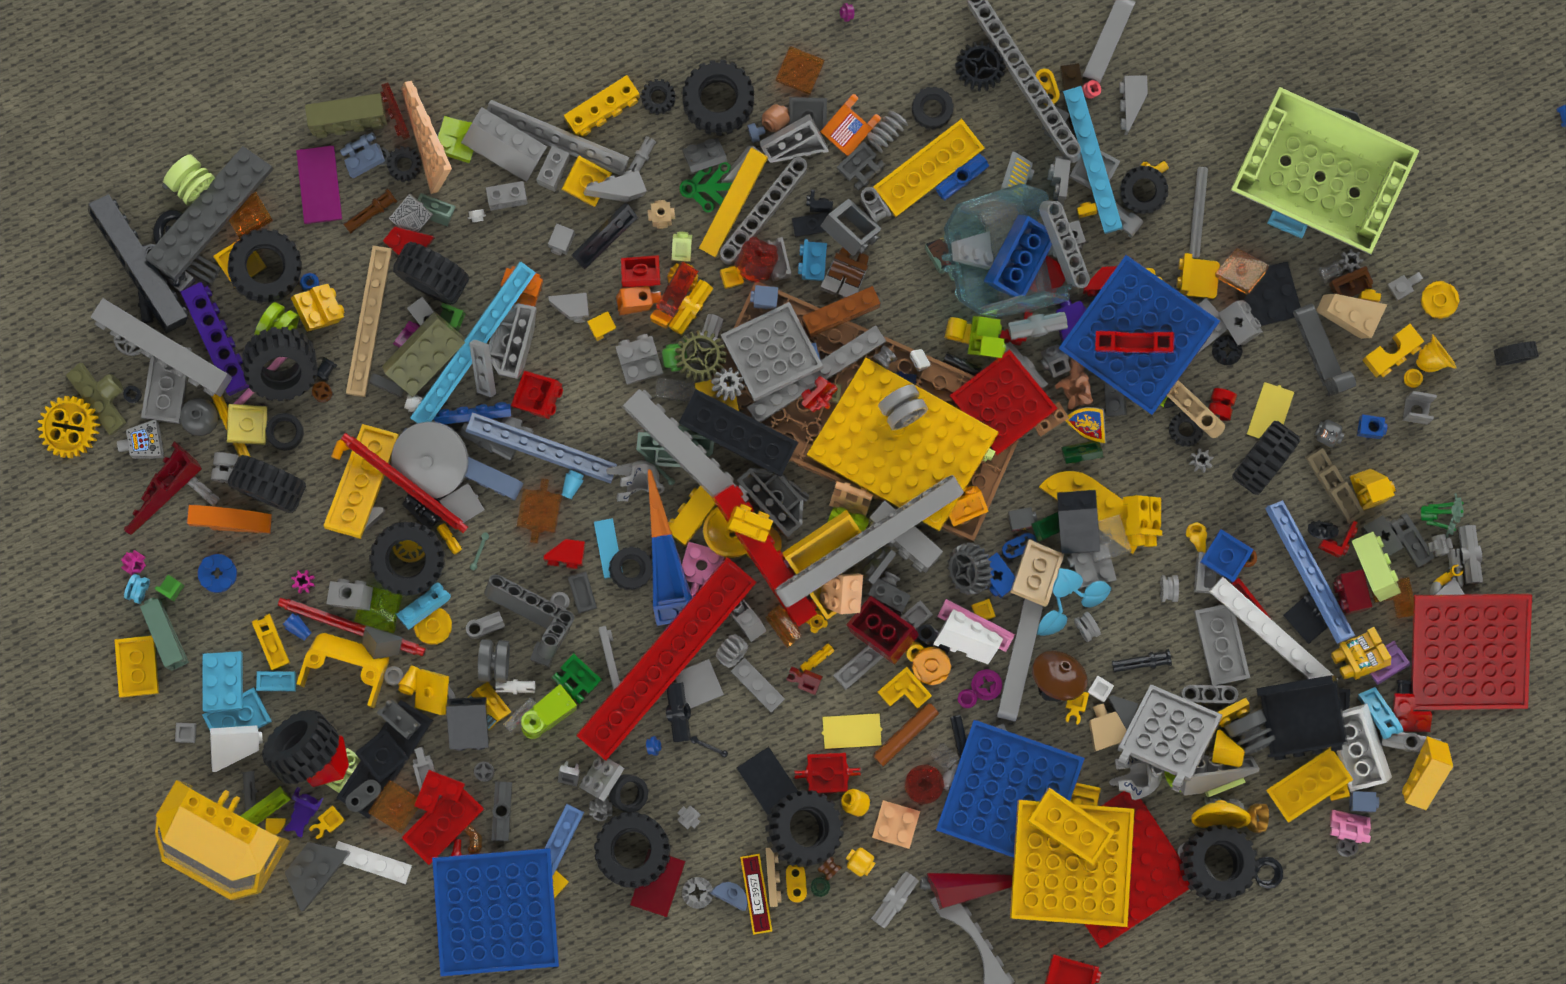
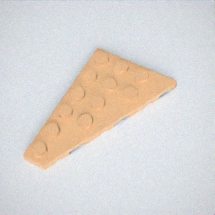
M412 81L404 82L401 90L431 194L437 193L452 168L445 154L444 147L441 145L431 124V119L427 115L418 96L417 88L414 87Z

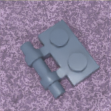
M373 132L360 136L359 140L353 143L349 142L344 148L340 149L343 156L350 154V157L344 161L352 178L385 161L380 145L377 143L371 145V141L376 139ZM364 146L365 149L357 153L356 149Z

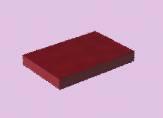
M648 849L644 864L649 859L651 853L650 849ZM669 856L670 860L665 867L664 873H661L656 881L649 883L650 885L635 888L630 905L667 917L686 861Z

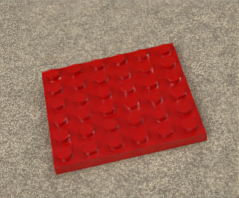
M1414 595L1411 694L1415 696L1414 710L1528 709L1532 595Z
M1126 791L1121 792L1101 806L1134 809L1127 927L1084 924L1100 949L1189 890L1187 886L1190 884L1188 880L1184 881L1182 878L1185 874L1184 870H1180L1179 864H1182L1183 861L1179 859V855L1141 798L1134 800L1131 794Z

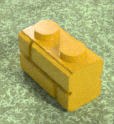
M743 504L740 507L735 506L726 528L760 542H765L773 520L769 519L770 515L761 511L758 514L751 512V507Z

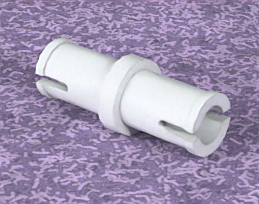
M514 679L513 681H507V683L496 682V693L508 692L513 693V695L518 693H535V681H518V679Z

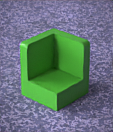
M442 303L441 307L443 310L440 317L455 330L459 331L466 315L465 312Z
M167 575L161 586H156L155 589L172 601H175L185 585Z

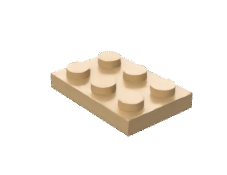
M1028 540L1010 592L1046 607L1049 603L1064 554Z

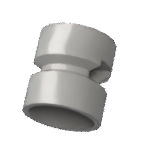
M222 452L214 453L213 464L215 468L212 469L211 480L228 483V478L239 456ZM221 468H226L228 471H221Z

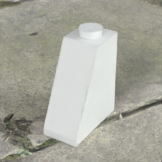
M257 725L210 729L212 772H217L259 751V744L263 743L262 732H258Z

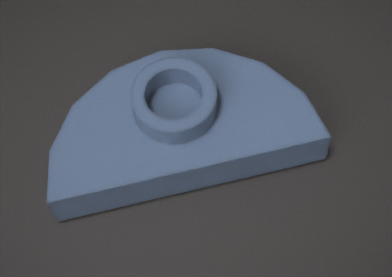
M731 882L721 883L710 892V894L736 908L746 911L747 896L744 890L737 884Z

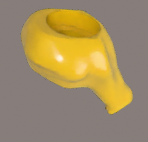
M1198 522L1190 524L1186 529V536L1190 538L1198 552L1205 553L1206 527Z

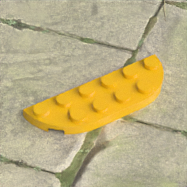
M1064 471L1050 476L1039 486L1040 489L1056 500L1058 492L1096 490L1099 531L1133 554L1137 546H1132L1131 536L1126 535L1125 529H1128L1126 526L1128 505H1123V499L1099 482L1081 472Z

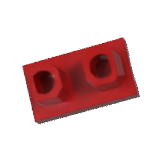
M819 376L814 383L817 388L814 391L806 389L801 394L804 400L802 405L812 412H815L817 409L820 410L823 406L829 409L831 404L828 401L833 398L832 395L838 390L836 385Z

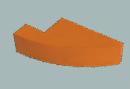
M189 505L187 524L189 526L210 527L212 530L270 534L272 514L233 508Z

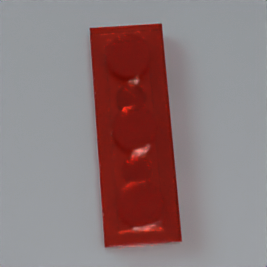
M389 83L382 84L383 91L380 93L384 103L388 101L390 105L387 111L390 118H395L397 125L394 128L397 135H402L403 140L411 138Z

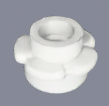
M484 209L469 211L468 219H472V222L484 221L483 217L486 216V214L484 215Z

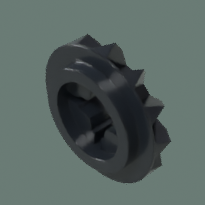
M1230 335L1219 337L1212 346L1214 359L1222 365H1233L1242 356V345H1237L1234 338ZM1227 344L1229 345L1230 349L1236 350L1231 351L1228 355V358L1226 351L1220 350L1222 348H1225Z
M1318 520L1308 524V532L1316 538L1331 539L1338 536V526L1333 525L1332 522L1328 523Z

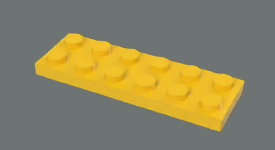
M960 119L878 182L873 188L896 218L952 175L957 168L965 165L985 148L966 123Z
M362 424L357 440L389 464L392 450L399 434ZM353 450L323 526L324 529L361 539L385 475Z

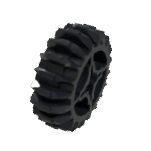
M975 41L972 43V47L967 44L966 50L961 49V55L956 58L958 61L955 63V67L958 68L956 75H961L959 81L965 80V87L969 83L971 84L970 90H973L974 86H978L977 91L980 92L982 86H984V90L988 91V85L995 88V82L1000 83V77H1004L1005 73L1003 70L1006 69V66L1003 65V58H1000L999 52L996 53L995 46L992 49L990 48V42L987 43V46H983V41H980L979 46H977ZM982 53L979 58H969L973 54ZM987 56L993 59L996 68L987 62ZM984 59V61H983V64H984V65H983V67L979 70V73H977V71H978V68H977V67L979 66V64H980V63L982 62V60ZM965 64L974 70L973 77L967 72ZM982 74H993L986 79H979Z

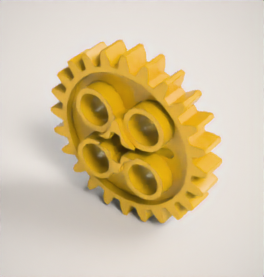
M64 396V400L58 397L57 403L50 401L52 407L45 406L47 413H40L44 419L38 420L42 427L37 428V430L43 431L39 438H45L42 445H49L47 451L54 450L53 455L58 456L60 454L62 458H65L66 455L68 458H73L74 455L80 457V451L87 453L86 447L93 448L90 442L97 441L93 436L100 433L95 430V427L100 426V424L95 423V420L99 417L92 415L96 410L89 409L90 403L84 404V399L78 400L74 396L71 399L69 396ZM63 411L64 418L60 420L59 414ZM79 415L82 416V422L80 424L77 423V417ZM53 423L84 428V431L56 427ZM57 430H59L61 433L59 439L55 438V432ZM75 434H78L79 438L75 443L73 437Z

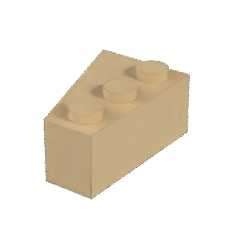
M1339 294L1323 295L1316 311L1353 335L1363 339L1372 338L1387 304Z

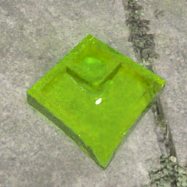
M373 587L370 610L357 609L354 622L394 633L397 621L396 614L399 611L402 595Z

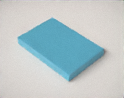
M254 687L243 693V710L216 711L202 714L209 730L212 728L255 725L259 729L272 722Z

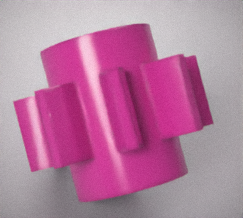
M136 550L133 553L126 552L123 559H121L123 563L121 568L130 575H133L134 572L141 573L146 566L143 561L145 557Z
M308 570L304 574L297 571L298 575L292 577L295 581L292 588L299 587V594L303 590L310 593L309 588L315 587L311 581L315 577H308ZM305 577L308 583L301 586L299 580H303Z

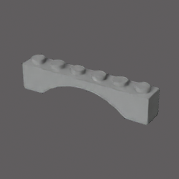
M936 897L930 900L940 917L959 925L974 940L983 962V984H1013L1015 982L1009 972L1005 974L1002 967L1004 964L999 956L995 957L991 952L993 947L989 940L982 938L981 933L983 931L977 922L973 923L970 919L972 914L967 906L963 907L960 903L940 910Z

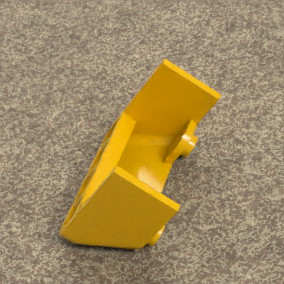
M327 633L317 635L305 655L297 685L304 688L310 668H320L324 664L326 656L363 667L361 671L362 681L367 685L373 686L367 705L375 708L384 680V674L389 664V657L373 659L361 643Z

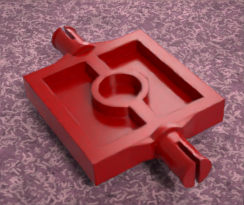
M846 753L807 754L808 765L806 770L794 771V774H802L795 775V779L806 778L809 784V791H817V793L847 792L849 776H861V772H853L861 771L860 767L849 768L846 761Z

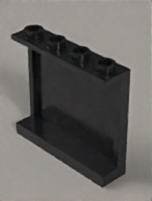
M1335 675L1256 688L1257 696H1261L1263 714L1267 720L1265 722L1266 728H1271L1272 730L1267 732V737L1274 735L1276 739L1269 744L1270 754H1268V757H1274L1275 761L1284 760L1286 755L1293 754V758L1305 756L1304 752L1312 751V754L1324 753L1323 749L1331 748V751L1343 750L1342 746L1348 745L1337 677Z

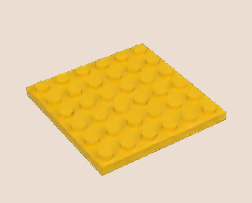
M1018 800L1010 918L1127 927L1134 809L1074 804L1114 831V834L1094 865H1091L1027 821L1039 801Z

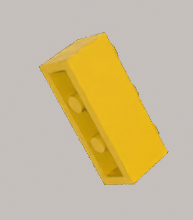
M701 486L698 489L695 487L689 494L690 500L687 504L683 503L678 509L679 515L676 519L672 518L668 522L673 538L685 547L716 506L711 496Z

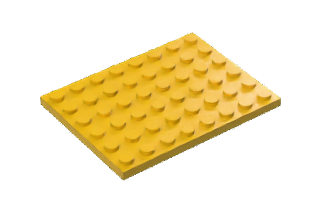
M865 358L808 451L807 456L900 508L950 475H954L964 491L999 432L916 385L915 387L919 392L917 399L924 400L928 407L927 412L910 425L898 430H892L887 423L889 416H884L881 413L878 404L892 392L913 383ZM960 497L922 522L940 531Z

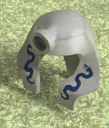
M639 460L607 468V474L626 476L621 478L620 486H627V492L618 493L617 501L628 502L629 497L641 489L649 492V469L652 470L659 494L662 493L664 486L660 484V475L655 465Z
M1130 756L1126 768H1130V773L1115 779L1113 778L1109 782L1112 786H1118L1119 791L1129 792L1132 799L1137 800L1151 794L1159 787L1163 770ZM1115 759L1116 769H1124L1118 766V759Z

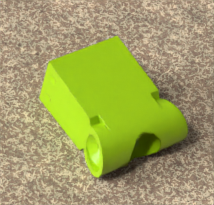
M561 684L522 716L521 728L527 738L536 739L547 730H550L577 710L576 703Z

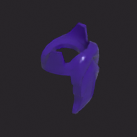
M297 787L291 798L295 801L293 807L295 810L291 815L290 823L284 830L287 832L295 831L297 836L301 838L303 837L305 826L309 824L311 817L316 814L324 798H321L318 802L316 798L308 794L299 796L301 788Z

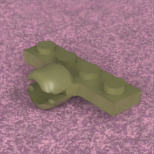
M79 363L66 374L84 401L91 404L89 408L96 410L94 412L95 416L99 417L98 420L109 435H113L126 424V421L113 405L114 398L123 391V385L118 378L110 374L105 375L97 382L83 363Z

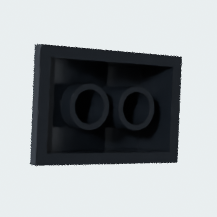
M1096 490L1058 492L1057 500L1062 554L1100 552Z

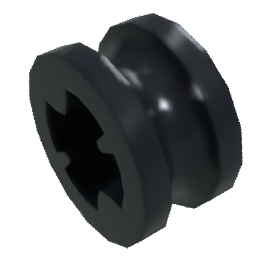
M132 385L125 388L123 397L127 402L134 404L140 401L142 393L139 388ZM130 390L137 392V396L135 395V399L128 397V394H130Z

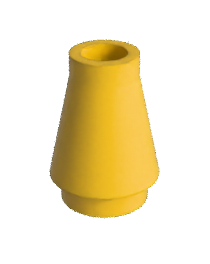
M410 666L398 684V691L409 696L416 692L417 670L419 668Z

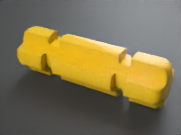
M826 644L822 647V650L816 652L808 659V662L805 661L800 666L801 670L804 672L805 669L811 671L812 667L815 668L826 659L827 655L830 656L834 652L832 646Z

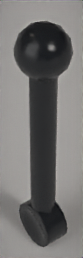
M696 736L691 737V743L702 745L721 754L724 758L728 756L726 750H720L698 740Z

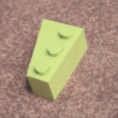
M1374 532L1352 540L1372 591L1381 602L1400 594L1401 591L1397 584L1399 579L1395 570H1391L1389 566L1391 560L1388 554H1384L1382 550L1384 544L1381 537H1376Z

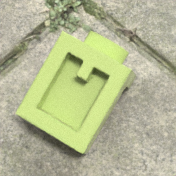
M680 231L677 234H673L671 260H691L692 235H688V232Z

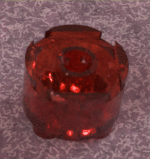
M751 237L743 244L735 262L736 269L738 267L740 275L746 280L760 282V280L765 279L767 281L771 277L778 261V249L775 245L768 244L756 237Z
M930 765L916 766L905 778V793L916 804H931L943 792V777L935 767ZM922 780H925V783H929L926 790H923V787H919Z

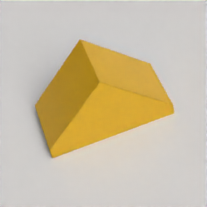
M1221 729L1217 730L1212 762L1241 767L1245 751Z

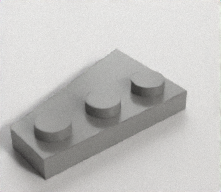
M990 231L951 242L953 261L987 270L991 268L993 254Z

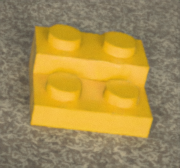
M329 284L313 287L310 291L295 294L291 297L307 332L336 324L344 318V308L342 305H338L335 299L336 292L333 288H330Z

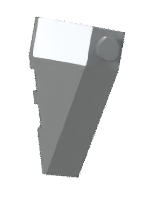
M1209 752V755H1203L1191 781L1184 780L1180 790L1184 796L1201 794L1259 772L1260 768L1252 756H1244L1242 766L1235 767L1212 762L1213 753Z

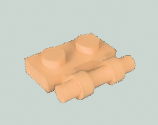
M837 481L829 506L843 507L850 513H859L866 517L873 494L867 492L864 488L858 489L850 486V483Z

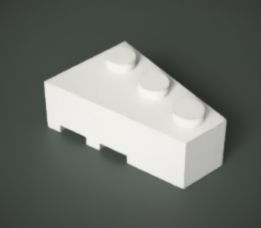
M953 609L933 645L938 647L940 644L948 646L952 652L959 650L967 653L966 657L989 664L999 649L1003 638L983 627L980 623L966 617L962 612Z

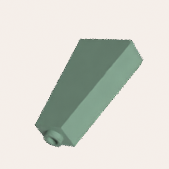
M150 598L144 601V605L140 606L164 667L173 671L189 663L161 600Z

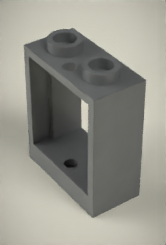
M849 198L829 213L821 224V227L853 257L859 252L862 254L869 247V244L873 245L879 239L878 234L881 231V228ZM845 216L866 236L860 240L840 219Z

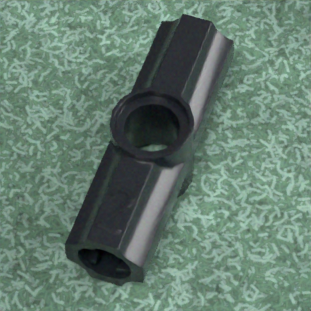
M673 683L666 689L668 698L666 717L671 722L673 742L691 740L689 728L691 709L689 704L686 703L684 683Z

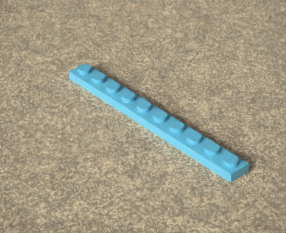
M522 262L517 264L465 338V344L450 359L412 413L410 419L416 423L431 422L472 365L469 343L474 339L484 343L488 342L536 272Z

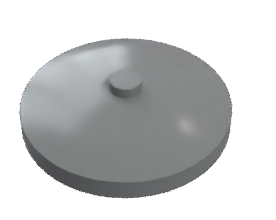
M421 422L409 427L398 437L392 450L391 463L393 468L432 498H440L454 491L462 483L468 469V452L463 440L452 428L438 422Z

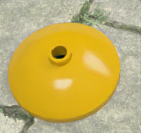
M716 507L709 513L704 522L703 535L706 544L713 552L723 557L732 558L747 554L737 536L730 537V534L734 532L726 528L728 522L718 507Z
M1217 800L1215 803H1210L1197 809L1192 814L1191 821L1194 825L1201 828L1225 824L1227 827L1233 826L1238 829L1247 826L1251 822V816L1246 810L1235 804L1227 803L1224 800Z

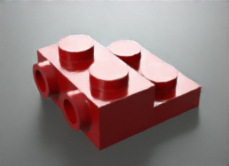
M659 255L621 258L622 288L661 285Z
M524 371L511 406L529 412L532 415L550 419V416H553L556 412L555 403L557 398H560L563 394L562 384L556 379Z

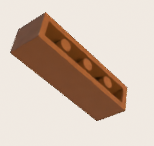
M871 286L803 315L802 321L809 337H813L880 308L881 303L874 287Z

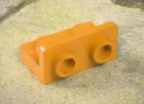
M977 486L965 488L964 493L950 513L949 519L953 527L989 512L982 492Z

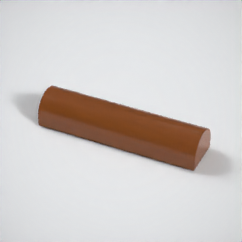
M926 703L872 757L884 767L938 716L939 712L931 703Z

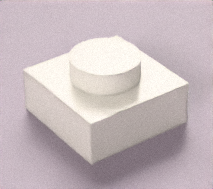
M1097 676L1087 693L1104 703L1114 685Z

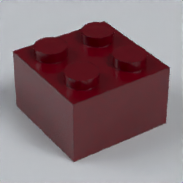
M1364 569L1343 573L1334 578L1335 582H1332L1334 593H1338L1339 601L1337 602L1344 615L1364 612L1372 608Z

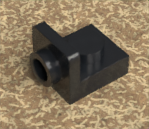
M811 189V195H807L806 206H810V212L831 213L833 211V201H829L827 198L814 200L815 190Z

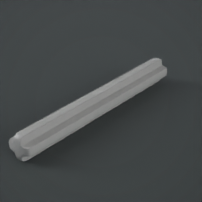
M1198 167L1189 249V254H1192L1193 259H1198L1200 256L1208 175L1207 167Z

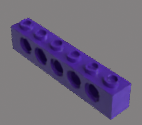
M200 282L180 291L214 366L229 374L232 368L237 369V374L231 376L233 378L225 389L227 394L231 396L249 388L241 367L242 358L233 349L236 347L231 336L228 337L225 332L228 330L224 319H219L218 314L221 312L216 302L212 303L210 299L213 295L209 286L205 287ZM206 301V306L199 309L198 303ZM208 318H214L212 325H205ZM215 335H222V339L219 342H213ZM223 352H230L227 359H221Z

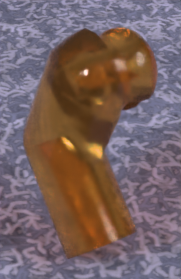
M469 825L464 830L471 838L468 851L470 854H477L482 849V836L472 825Z

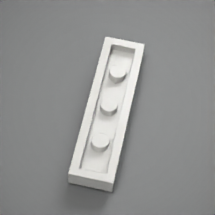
M340 841L337 842L336 849L350 852V855L343 864L404 884L407 883L412 865Z

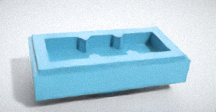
M1274 210L1267 224L1299 238H1303L1307 229V225Z
M257 671L256 691L296 692L297 672Z

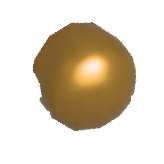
M1258 803L1249 806L1247 812L1251 816V822L1246 827L1254 833L1265 832L1269 823L1268 806Z

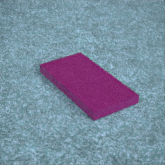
M334 145L296 150L304 224L343 220Z

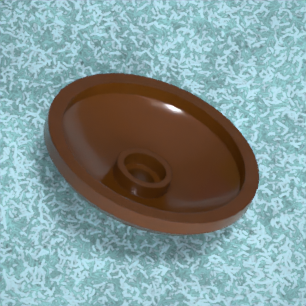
M1060 651L1044 652L1035 659L1032 665V676L1035 683L1045 694L1052 698L1063 701L1074 700L1080 697L1087 687L1088 679L1083 666L1074 657Z

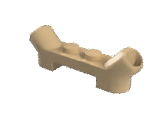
M1178 380L1167 396L1211 438L1220 436L1225 429V424Z

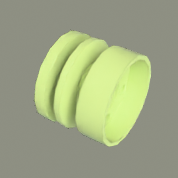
M189 154L182 157L169 169L163 182L173 192L178 191L177 196L183 199V202L188 206L200 196L203 190L209 188L215 177L208 173L206 168H201L200 162Z

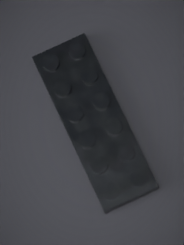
M697 389L679 421V425L779 477L782 476L799 443Z
M400 699L398 705L421 726L409 739H406L387 721L380 732L386 728L406 754L411 757L414 749H416L434 720ZM362 761L359 762L336 797L345 804L347 796L365 781H377ZM407 761L379 783L381 786L380 796L363 810L359 811L360 814L368 819L372 817ZM373 786L368 787V793H372L374 791ZM357 798L352 800L354 806L359 803Z

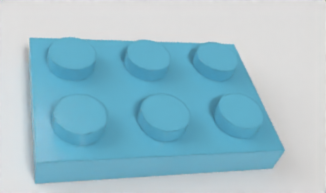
M238 651L203 654V711L243 710V653Z

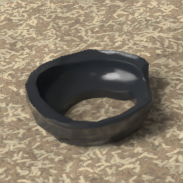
M1273 857L1259 858L1257 860L1259 861V867L1255 868L1254 871L1258 872L1262 866L1269 865L1274 869L1275 873L1274 877L1268 881H1261L1257 874L1255 878L1257 883L1263 888H1275L1283 879L1281 864Z

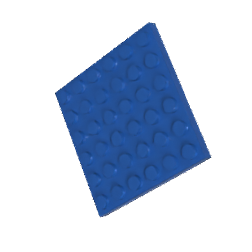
M1125 255L1059 349L1153 415L1218 326L1220 320ZM1096 331L1125 333L1174 332V353L1096 352Z
M973 720L936 831L1014 858L1017 801H1040L1048 788H1051L1070 801L1085 758Z
M550 848L432 858L441 976L559 967Z

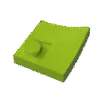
M444 116L438 139L444 147L446 156L470 163L474 150L461 142L472 122Z

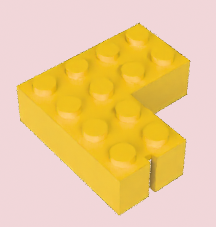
M845 510L782 553L794 572L798 574L861 533V530L849 512ZM821 587L810 593V596L828 620L837 613L821 605Z

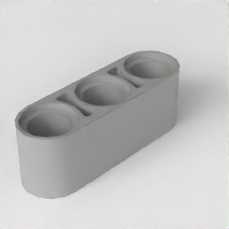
M1188 685L1181 690L1180 697L1196 704L1228 705L1237 700L1238 691L1233 686ZM1188 689L1194 692V698L1191 700L1185 696V691ZM1206 690L1213 692L1214 697L1212 700L1206 699L1204 695ZM1225 690L1232 692V700L1225 699Z

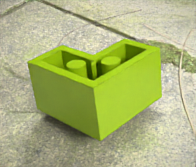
M973 316L968 354L1002 358L1006 345L1004 339L998 338L1002 330L1000 319Z

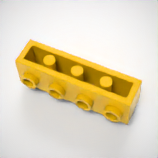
M626 75L564 114V119L575 135L585 137L591 132L590 129L593 127L604 125L607 122V118L611 116L616 117L623 112L622 109L626 106L632 107L637 104L640 94Z

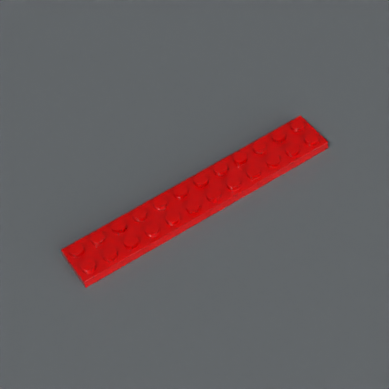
M726 557L579 730L576 736L606 761L757 582Z

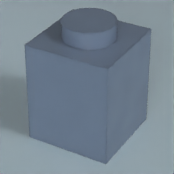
M755 285V291H751L750 302H754V308L770 310L777 308L778 287Z
M1350 792L1349 812L1373 813L1376 812V808H1379V797H1376V792Z

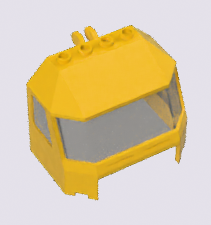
M176 780L156 814L155 837L162 862L230 900H237L261 893L290 840L274 835L235 814L234 810L240 801L238 796L233 798L228 809L223 807V804L229 797V791L225 790L218 803L192 790V785Z

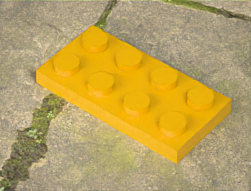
M1329 748L1266 791L1289 823L1353 781V778L1336 753Z
M1051 788L1047 789L1027 820L1091 865H1094L1114 834L1113 830Z

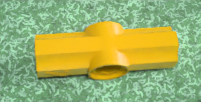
M700 279L690 295L684 298L678 308L679 311L668 327L682 336L692 320L697 318L698 311L703 309V304L714 288Z

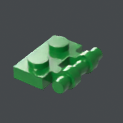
M574 653L560 667L565 672L563 677L557 672L552 676L556 685L561 684L569 696L579 704L585 699L580 692L584 689L590 694L602 681ZM570 678L578 684L575 689L567 682Z

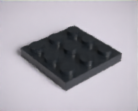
M1288 261L1232 276L1238 299L1249 304L1251 314L1254 318L1258 319L1261 327L1294 319L1293 311L1301 308Z

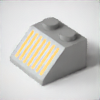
M1012 152L999 196L1021 202L1022 197L1026 198L1029 187H1026L1027 180H1032L1034 170L1031 167L1033 163L1018 153Z

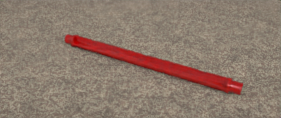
M347 433L342 436L341 440L346 443L347 447L364 458L369 464L403 488V490L433 513L441 517L455 530L458 529L462 533L467 530L468 526L460 518L373 451H370L353 436H349Z
M280 598L278 601V606L283 607L285 610L362 637L364 635L366 626L306 606L291 599ZM402 639L400 650L413 655L424 656L426 648Z

